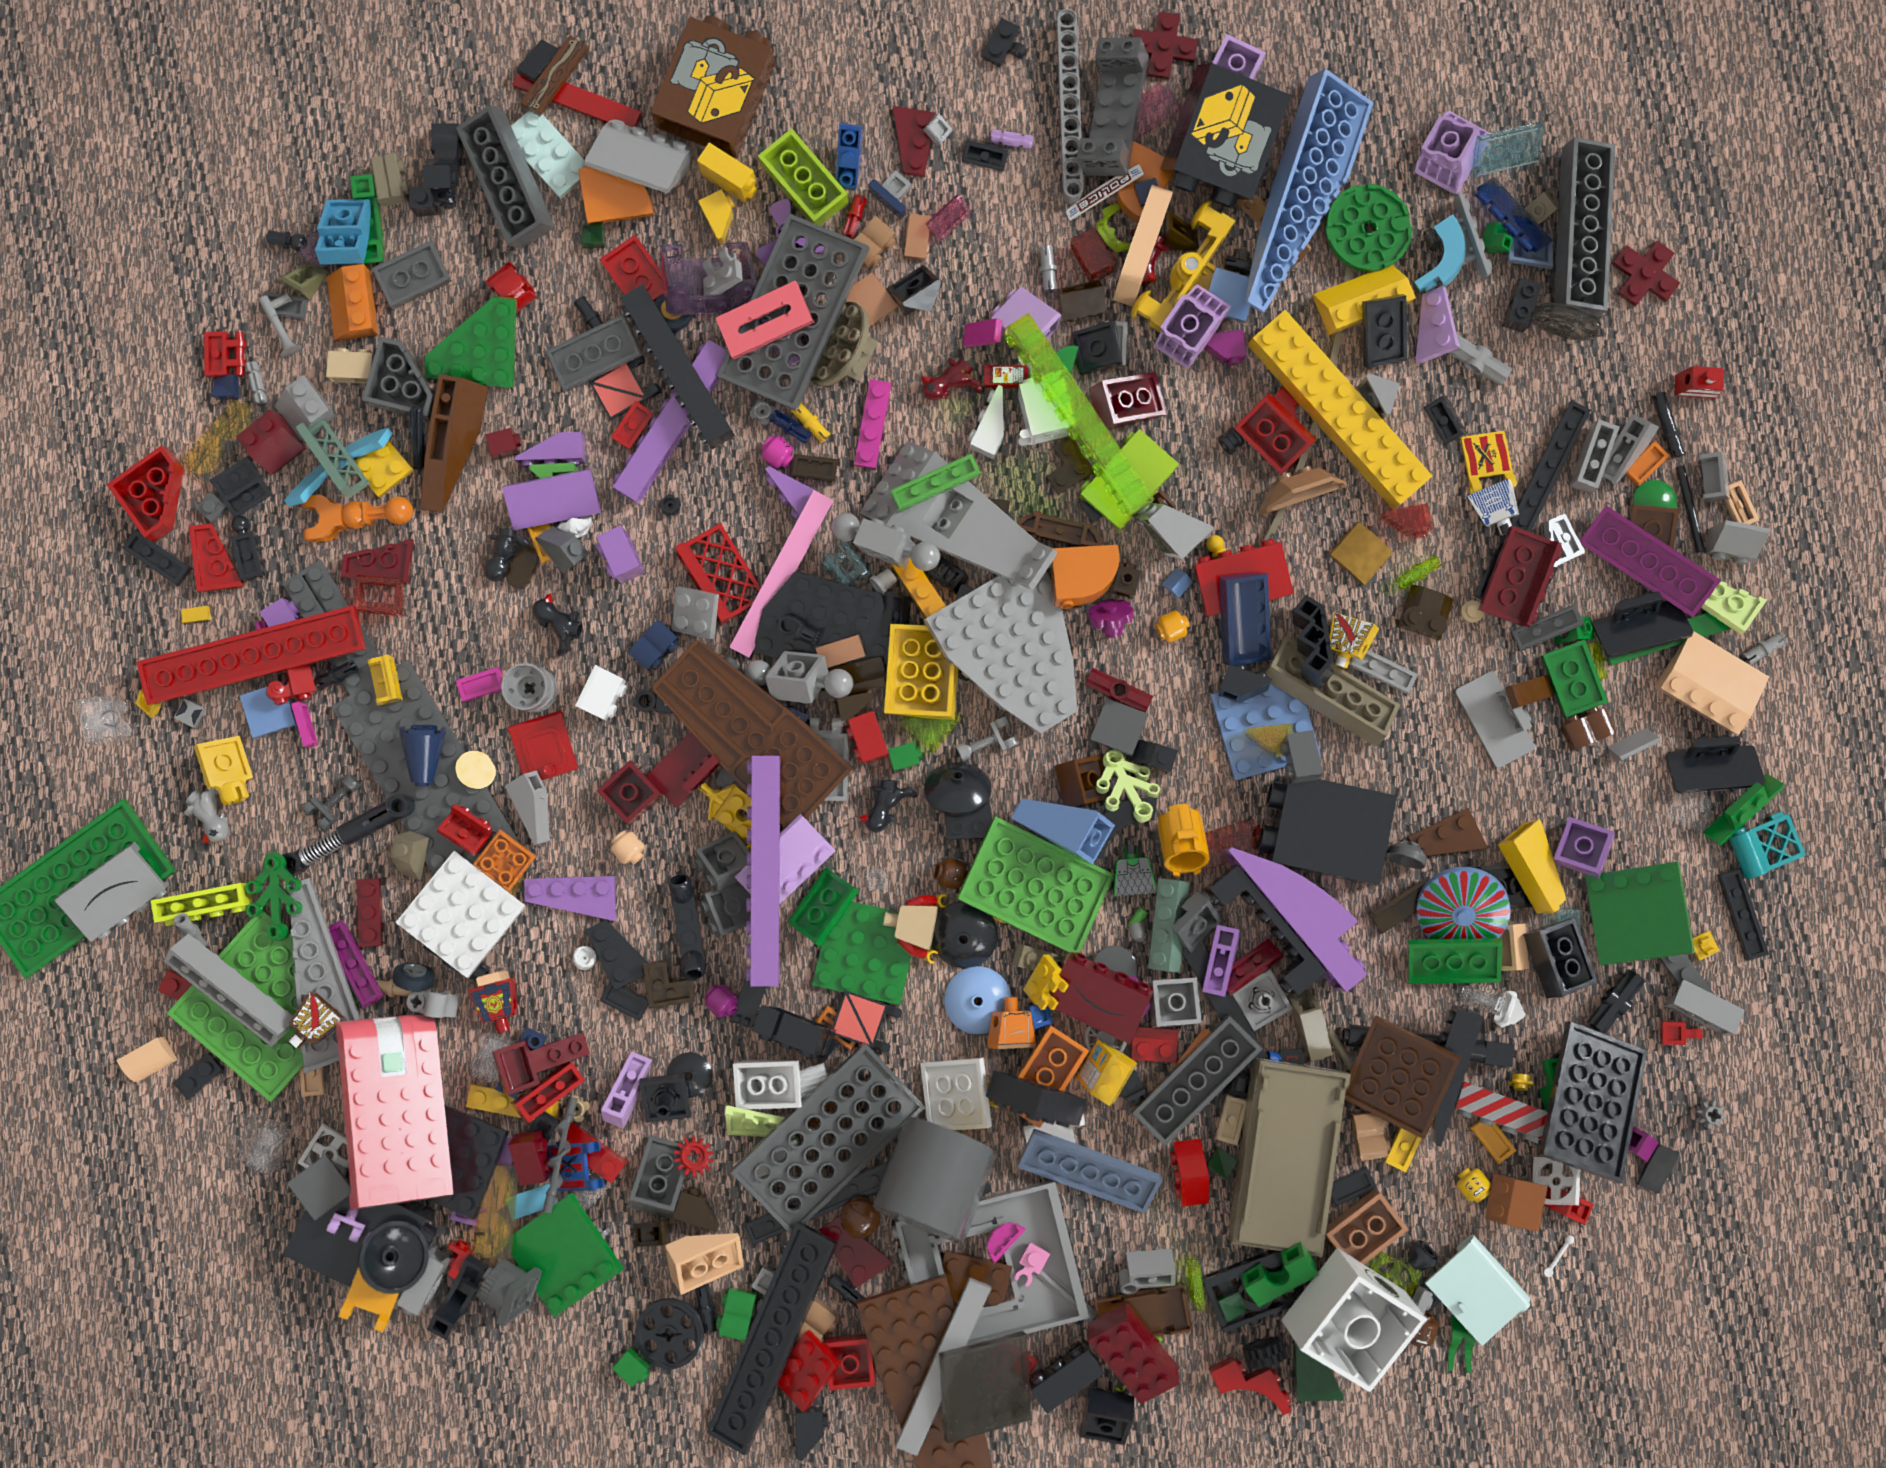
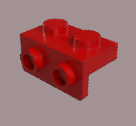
M453 804L450 814L437 828L439 834L474 857L491 837L492 831L490 824L486 820L476 818L469 809Z

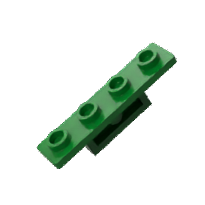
M1766 774L1764 776L1765 784L1761 785L1756 782L1703 832L1704 836L1721 846L1736 830H1739L1784 788V784L1771 775Z

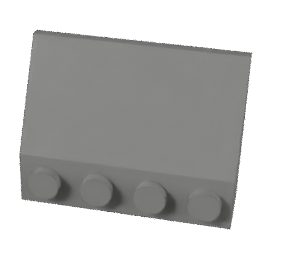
M610 120L602 127L584 160V165L668 193L688 173L693 148L686 146V143L682 141H671L666 139L664 135L645 132L641 127H630L624 125V122L620 120Z

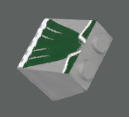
M1145 503L1137 510L1138 514L1134 517L1167 557L1181 560L1214 529L1211 525L1164 504Z

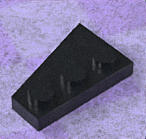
M607 920L585 929L614 991L645 977L643 963L647 961Z

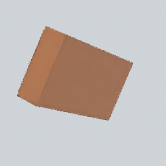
M910 213L904 258L926 261L931 216Z
M859 634L816 647L817 654L825 655L827 668L865 656Z

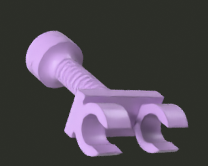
M349 1209V1213L346 1216L334 1213L326 1231L335 1234L340 1222L343 1221L354 1226L348 1240L357 1243L365 1227L364 1224L355 1221L354 1217H356L359 1209Z

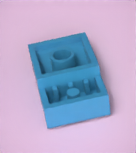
M369 199L326 200L317 227L319 239L315 248L320 264L364 263L370 230Z

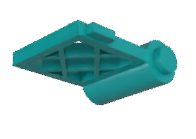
M1783 811L1770 815V821L1748 830L1741 827L1729 838L1746 880L1761 876L1770 870L1806 856L1789 814L1784 815ZM1784 821L1787 827L1785 835L1776 832L1778 823ZM1763 830L1769 833L1766 843L1759 840L1757 831ZM1774 836L1783 839L1779 850L1770 846ZM1788 842L1794 844L1797 854L1791 856L1785 853ZM1769 850L1778 854L1773 864H1769L1766 857Z

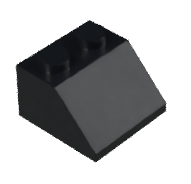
M1089 1388L1085 1401L1080 1437L1125 1445L1134 1419L1135 1397L1123 1392L1115 1393L1101 1388Z

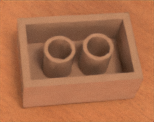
M1373 1189L1329 1223L1325 1236L1335 1250L1338 1248L1362 1264H1366L1409 1229L1381 1192Z

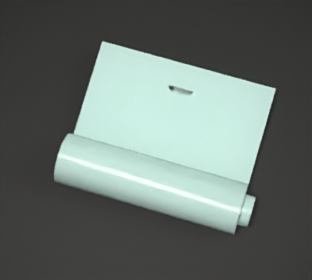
M1469 1235L1457 1246L1458 1252L1424 1283L1480 1345L1483 1346L1518 1313L1525 1312L1530 1306L1531 1298L1474 1235Z

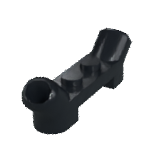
M679 874L670 878L668 886L672 898L680 948L682 974L686 979L696 980L702 978L705 974L706 955L702 942L695 889L688 875Z

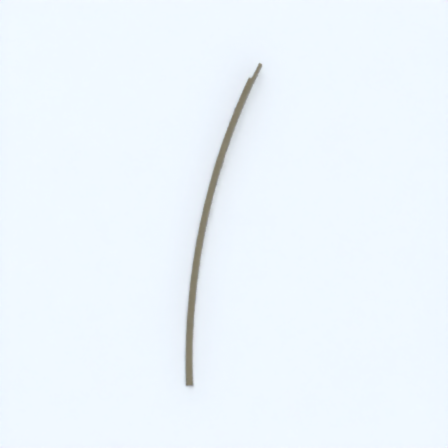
M1350 180L1349 188L1356 187L1357 180ZM1345 265L1343 283L1351 280L1352 268ZM1343 331L1334 334L1329 359L1335 366ZM1312 420L1309 432L1315 437L1318 425ZM1312 445L1300 456L1293 476L1298 474L1297 470L1304 468ZM1287 507L1277 510L1263 541L1267 540L1271 533L1275 534Z

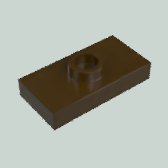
M794 454L791 476L836 483L838 459Z

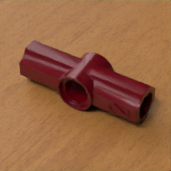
M1092 668L1084 684L1110 697L1114 701H1119L1145 713L1153 698L1152 695L1129 685L1126 681L1116 679L1095 668ZM1115 685H1121L1124 688L1123 696H1116L1114 694L1113 687Z

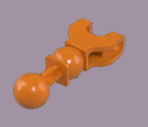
M311 495L301 506L308 510H317L319 521L314 527L303 531V540L308 542H330L344 529H360L366 525L374 526V520L388 519L393 524L403 525L411 520L414 511L413 506L408 499L400 496L389 499L384 506L373 507L372 504L366 501H352L343 505L341 503L336 504V502L323 495Z

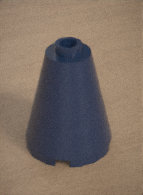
M411 725L410 730H405V726L399 727V733L410 781L414 782L415 786L427 787L435 779L446 728L442 726L440 730H437V725Z

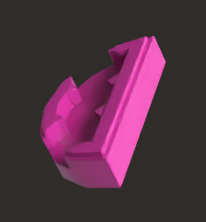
M1007 1222L993 1229L988 1238L987 1248L989 1257L994 1264L1025 1232L1026 1228L1018 1223Z

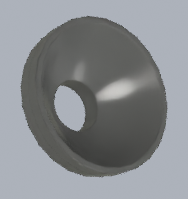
M1399 840V842L1387 848L1386 858L1392 862L1414 869H1423L1426 866L1427 858L1419 844L1415 842Z

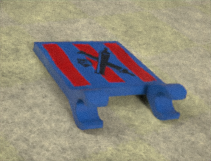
M600 1142L570 1144L571 1150L562 1156L559 1173L563 1178V1183L557 1191H592L604 1188V1179L589 1180L587 1153L601 1150ZM559 1145L549 1146L550 1159L557 1157Z

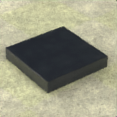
M1114 320L1073 332L1074 344L1078 346L1076 357L1080 375L1123 364L1117 325Z

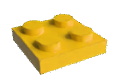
M389 440L383 448L354 460L370 482L369 487L379 498L383 497L414 471Z

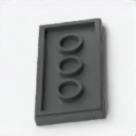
M625 314L546 350V354L563 392L578 387L643 356Z

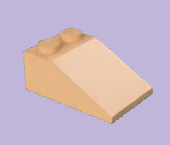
M738 1233L685 1236L665 1245L670 1276L681 1295L744 1267Z

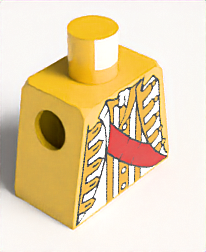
M1334 612L1330 632L1331 650L1338 653L1334 665L1347 669L1351 657L1362 660L1379 628L1373 623Z

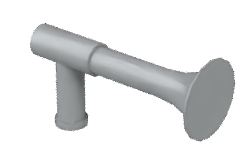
M286 292L273 301H270L267 295L260 297L258 300L281 340L283 351L280 356L287 357L301 350V345H296L290 340L275 311L276 308L293 301L289 293Z

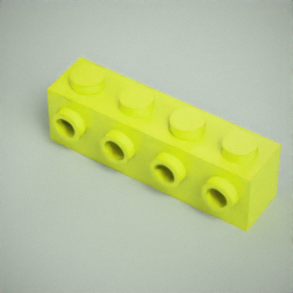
M238 883L151 900L154 923H165V926L175 925L174 918L181 913L187 914L192 922L202 920L201 915L209 914L211 918L223 916V911L232 910V913L244 912L246 907L253 903L252 894L246 892V883Z

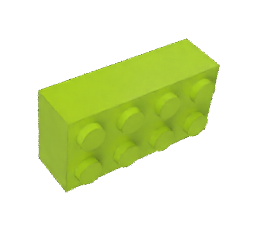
M792 128L758 155L760 166L807 221L821 226L849 204L848 193Z

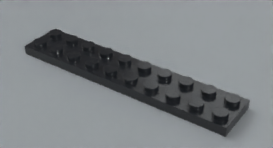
M800 1221L796 1222L706 1432L742 1455L749 1453L838 1245V1242Z

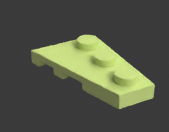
M726 1105L727 1134L765 1137L785 1117Z

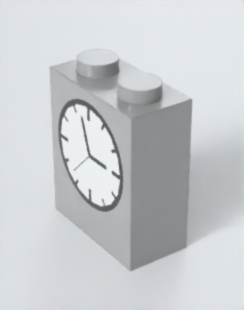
M436 1247L429 1250V1260L425 1273L413 1287L402 1293L397 1303L398 1306L402 1307L401 1310L411 1316L414 1314L418 1315L429 1307L449 1269L448 1265L453 1256Z

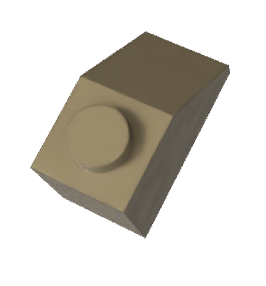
M412 831L394 835L391 859L400 874L416 880L422 879L429 837Z

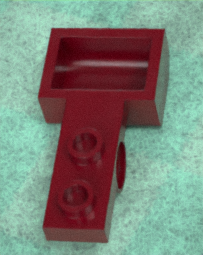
M584 1032L547 1043L533 1050L529 1049L527 1040H522L491 1051L505 1096L539 1085L538 1072L590 1054Z

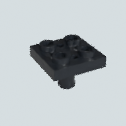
M685 1073L640 1078L639 1087L646 1123L691 1118L692 1110Z

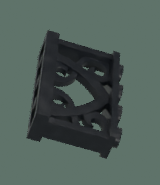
M1268 1250L1201 1276L1223 1333H1235L1240 1330L1241 1326L1249 1324V1326L1256 1325L1262 1321V1318L1269 1315L1270 1317H1277L1283 1314V1310L1292 1307L1305 1289L1303 1284L1295 1288V1292L1291 1297H1283L1281 1295L1276 1298L1278 1302L1271 1304L1272 1302L1266 1303L1261 1307H1258L1255 1302L1242 1298L1246 1309L1252 1310V1312L1247 1314L1244 1312L1229 1322L1226 1321L1212 1287L1218 1285L1225 1294L1236 1287V1285H1232V1280L1238 1278L1241 1284L1237 1289L1241 1293L1244 1290L1241 1274L1259 1264L1267 1267L1270 1272L1280 1271L1281 1252L1283 1251Z

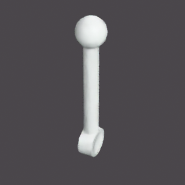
M1567 1235L1565 1237V1243L1550 1266L1544 1269L1545 1276L1551 1277L1553 1275V1268L1569 1244L1574 1242L1573 1236Z

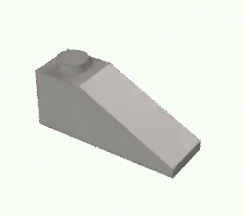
M1631 414L1613 445L1603 477L1617 484L1648 447L1659 426L1640 416Z

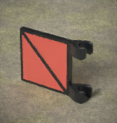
M643 356L589 382L610 420L629 411L635 400L641 404L662 393L657 383L651 384L644 390L636 377L633 368L645 363Z
M845 990L832 1028L836 1029V1036L859 1044L865 1042L871 1048L888 1053L890 1044L876 1040L884 1015L887 1014L900 1018L902 1010Z

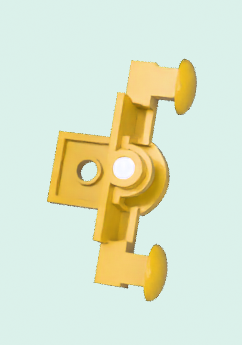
M1211 201L1203 203L1192 218L1191 228L1194 230L1199 224L1208 230L1209 233L1196 253H1185L1174 264L1169 277L1171 291L1160 304L1150 297V290L1145 291L1137 298L1132 307V319L1140 314L1149 320L1148 325L1161 333V325L1182 295H1187L1196 284L1209 291L1216 268L1209 261L1232 229L1235 220L1209 207Z

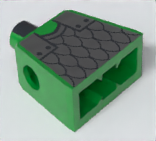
M1137 845L1123 846L1125 859L1115 860L1113 896L1157 893L1149 858H1138Z

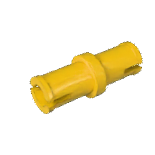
M802 402L798 408L799 410L791 409V412L804 424L803 428L809 430L820 444L826 440V437L828 438L831 435L818 421L819 418L816 415L813 416Z

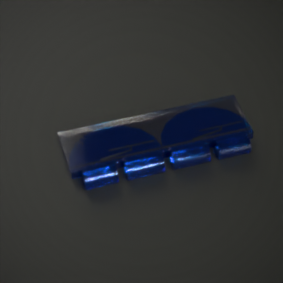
M1495 177L1477 188L1478 192L1475 194V197L1485 207L1491 204L1488 211L1499 223L1505 219L1506 222L1502 226L1513 238L1520 236L1517 242L1527 253L1531 250L1537 252L1553 241Z

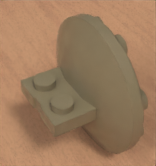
M855 302L845 303L811 379L814 383L820 386H830L839 382L845 376L860 382L867 367V362L871 358L878 341L868 336L869 316L866 310Z

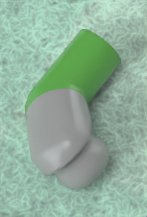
M1140 907L1129 921L1128 927L1133 940L1143 942L1146 940L1147 934L1144 932L1142 922L1148 913Z

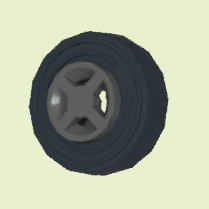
M402 963L394 968L393 983L401 989L425 991L434 984V971L426 965Z

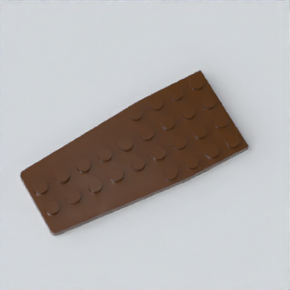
M695 640L653 685V691L703 746L720 760L719 763L746 792L747 784L752 783V774H747V762L752 761V756H780V824L784 828L800 814L807 819L854 769L803 720L701 640Z
M946 1274L857 1300V1307L877 1371L901 1429L905 1424L956 1308ZM967 1345L918 1455L912 1454L917 1468H992Z

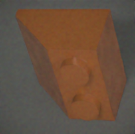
M1494 1173L1485 1219L1539 1232L1548 1186L1505 1174Z

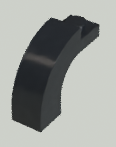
M470 1254L466 1257L449 1293L433 1314L427 1328L428 1331L446 1341L448 1340L483 1282L482 1277L488 1269V1264Z

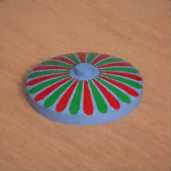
M1471 867L1450 868L1434 875L1421 889L1416 906L1419 925L1430 940L1499 938L1509 923L1511 912L1509 898L1503 885L1491 874Z

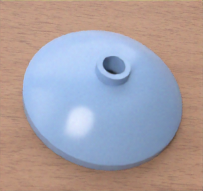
M981 966L966 968L957 973L946 988L944 996L946 1013L951 1022L964 1032L970 1034L989 1033L991 1013L1004 1010V997H1011L1010 988L1004 978L990 968ZM976 997L982 998L983 1002L981 1005L974 1004Z

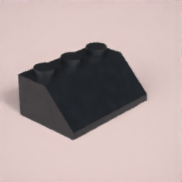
M1575 918L1542 926L1523 934L1546 998L1564 997L1598 982Z

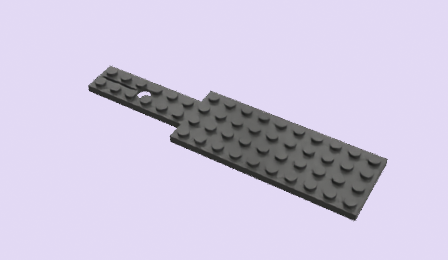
M318 560L282 583L303 618L350 606L322 560ZM361 625L366 650L329 659L332 666L338 667L349 660L355 662L350 667L358 666L356 674H352L343 680V684L350 695L331 706L386 798L388 799L395 794L409 795L413 798L415 802L413 813L400 818V821L406 831H412L429 837L425 862L432 874L435 875L453 851H456L473 864L500 829L522 845L487 787L481 789L470 788L459 780L456 774V763L459 757L466 752L410 660L407 659L396 666L403 700L381 706L376 704L375 689L367 660L380 657V654ZM411 725H437V730H440L442 726L446 728L435 779L427 787L415 786V783L410 781L399 733V727L405 726V730H410ZM400 800L397 803V808L399 811H402L404 804ZM453 804L466 807L473 816L486 820L492 828L491 837L475 857L437 832V828L450 814Z

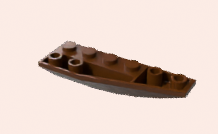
M439 374L426 446L420 509L444 512L480 434L488 387L460 377Z

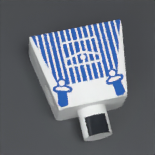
M1506 479L1468 495L1470 502L1487 527L1497 525L1501 536L1506 535L1509 527L1512 526L1510 519L1519 515L1512 481Z

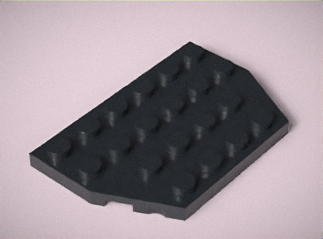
M795 571L763 608L753 652L777 659L780 658L784 651L817 654L816 647L859 634L865 656L835 666L881 656L886 670L890 637L881 636L882 612L884 610L882 593ZM789 614L797 620L804 622L805 626L816 631L818 629L822 632L814 649L810 648V645L803 641H795L779 633L777 629L778 620L782 616ZM784 619L781 627L785 631H791L794 624L790 619Z

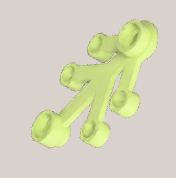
M1117 750L1108 751L1103 757L1105 771L1096 783L1097 792L1105 794L1109 791V780L1114 772L1118 780L1111 795L1106 799V809L1109 811H1116L1118 809L1119 798L1124 789L1134 807L1133 814L1135 819L1141 823L1150 820L1153 812L1152 806L1147 802H1142L1134 789L1137 788L1145 791L1149 798H1157L1159 796V785L1145 782L1149 779L1150 769L1146 766H1138L1125 761L1123 754ZM1124 770L1135 773L1137 778L1127 775Z

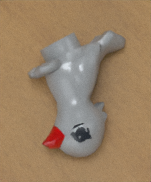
M213 788L207 789L203 793L196 789L185 802L189 807L184 811V814L187 816L194 814L204 825V836L201 843L210 841L221 842L226 839L229 833L228 818L224 817V813L217 816V790Z

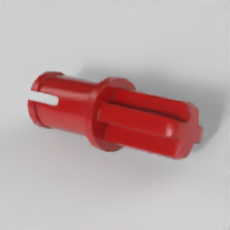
M858 194L854 195L850 211L846 213L847 220L842 232L843 236L851 239L855 237L859 222L863 220L862 213L867 202L866 197H863L861 200L862 195Z

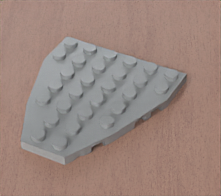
M1047 572L1044 573L1034 590L997 576L924 619L945 659L959 668L966 678L971 679L978 686L977 688L1002 710L1011 713L1021 723L1027 724L1037 734H1042L1077 712L1072 653L1062 608L1054 607L1052 581Z

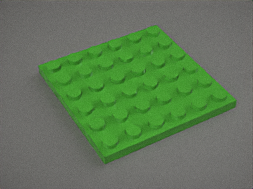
M263 909L262 914L258 917H253L219 954V957L294 1016L299 1006H297L293 938L291 932H289L284 940H271L267 935V929L271 925V915ZM348 982L357 1007L360 1002L356 997L350 983ZM194 985L167 1012L173 1020L270 1102L276 1099L304 1067L301 1047L298 1049L289 1042V1038L297 1031L293 1027L271 1047Z

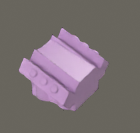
M1451 111L1444 113L1442 117H1438L1421 147L1422 154L1417 161L1415 173L1455 195L1460 193L1463 182L1468 179L1474 164L1481 156L1483 147L1488 144L1490 133Z
M1196 284L1187 295L1181 296L1160 327L1161 333L1154 347L1188 369L1216 332L1221 321L1227 316L1231 306Z

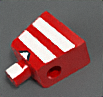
M1692 366L1675 374L1674 396L1716 399L1724 388L1723 368Z

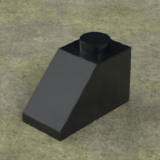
M1139 740L1133 755H1127L1126 760L1170 773L1178 750L1157 743Z
M823 1406L810 1407L805 1412H802L799 1408L795 1410L798 1461H803L824 1436L825 1428L829 1427L828 1413H824Z

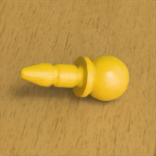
M1212 535L1208 538L1206 546L1210 552H1213V557H1219V552L1227 550L1223 548L1224 541L1220 536Z

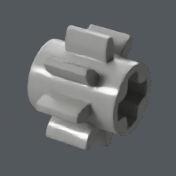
M1710 1100L1709 1104L1700 1101L1701 1107L1699 1110L1694 1109L1699 1116L1696 1121L1699 1123L1705 1122L1704 1127L1708 1129L1711 1128L1712 1124L1716 1127H1721L1720 1122L1722 1119H1726L1722 1113L1724 1107L1716 1106V1101ZM1708 1112H1713V1116L1709 1117Z

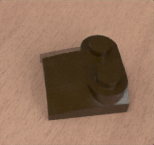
M1411 585L1397 626L1440 641L1447 629V620L1454 599L1444 593L1423 586Z

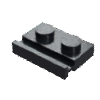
M887 591L884 592L883 600L884 610L882 612L881 636L890 637L891 624L909 625L911 597Z

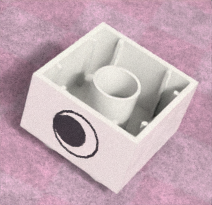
M1337 1248L1320 1269L1319 1275L1313 1278L1282 1318V1322L1301 1351L1371 1392L1426 1322L1427 1318L1405 1290Z

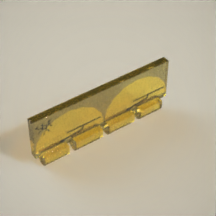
M234 399L224 410L231 416L226 418L221 414L210 426L216 433L212 435L209 431H206L195 443L201 448V451L198 452L192 447L182 458L188 463L186 468L206 485L209 484V480L216 476L242 446L236 436L262 416L245 401L239 403Z
M497 1164L491 1182L488 1185L490 1187L486 1190L480 1209H487V1212H479L477 1217L476 1231L485 1232V1235H476L474 1252L483 1253V1258L511 1259L518 1176L514 1165Z

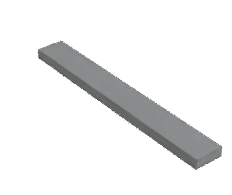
M969 1277L898 1437L896 1448L916 1456L918 1455L989 1295L990 1285Z

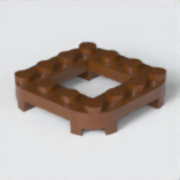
M1040 511L1026 514L1017 522L1034 539L1035 537H1040L1078 547L1102 546L1099 533L1093 528V525L1086 522L1083 524L1041 514ZM1077 605L1072 608L1062 610L1074 611L1080 609L1083 605Z

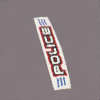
M1138 164L1129 169L1127 176L1114 177L1072 205L1066 212L1069 220H1073L1144 175L1140 165Z

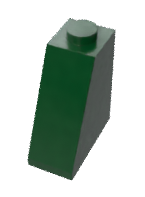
M1292 1340L1293 1396L1297 1401H1343V1394L1331 1369L1301 1351L1295 1340Z

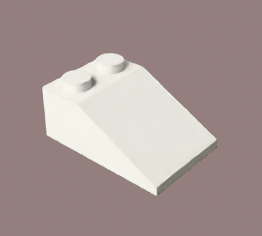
M760 1059L742 1060L733 1064L735 1103L737 1108L772 1109L802 1107L799 1061Z

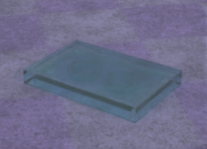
M1542 122L1477 136L1473 166L1474 175L1480 176L1539 162L1544 129Z

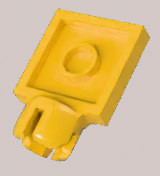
M240 736L194 746L207 789L213 788L218 791L223 805H231V802L236 804L249 797L245 783L252 779L253 776Z

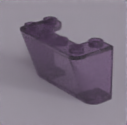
M726 242L729 255L734 249L742 250L736 254L737 260L741 262L742 281L722 294L704 296L703 278L708 276L703 268V261L708 258L682 259L683 244L660 245L659 255L667 312L676 316L723 314L750 302L757 286V280L748 242ZM668 251L677 252L674 256H667ZM711 258L713 265L718 262L720 267L724 266L720 258Z

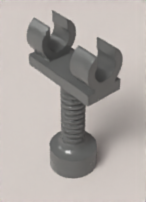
M348 773L342 779L343 786L327 802L323 803L318 797H312L303 806L302 811L306 815H312L319 809L326 816L317 824L322 831H327L338 820L330 811L348 791L352 790L355 792L362 786L352 774Z

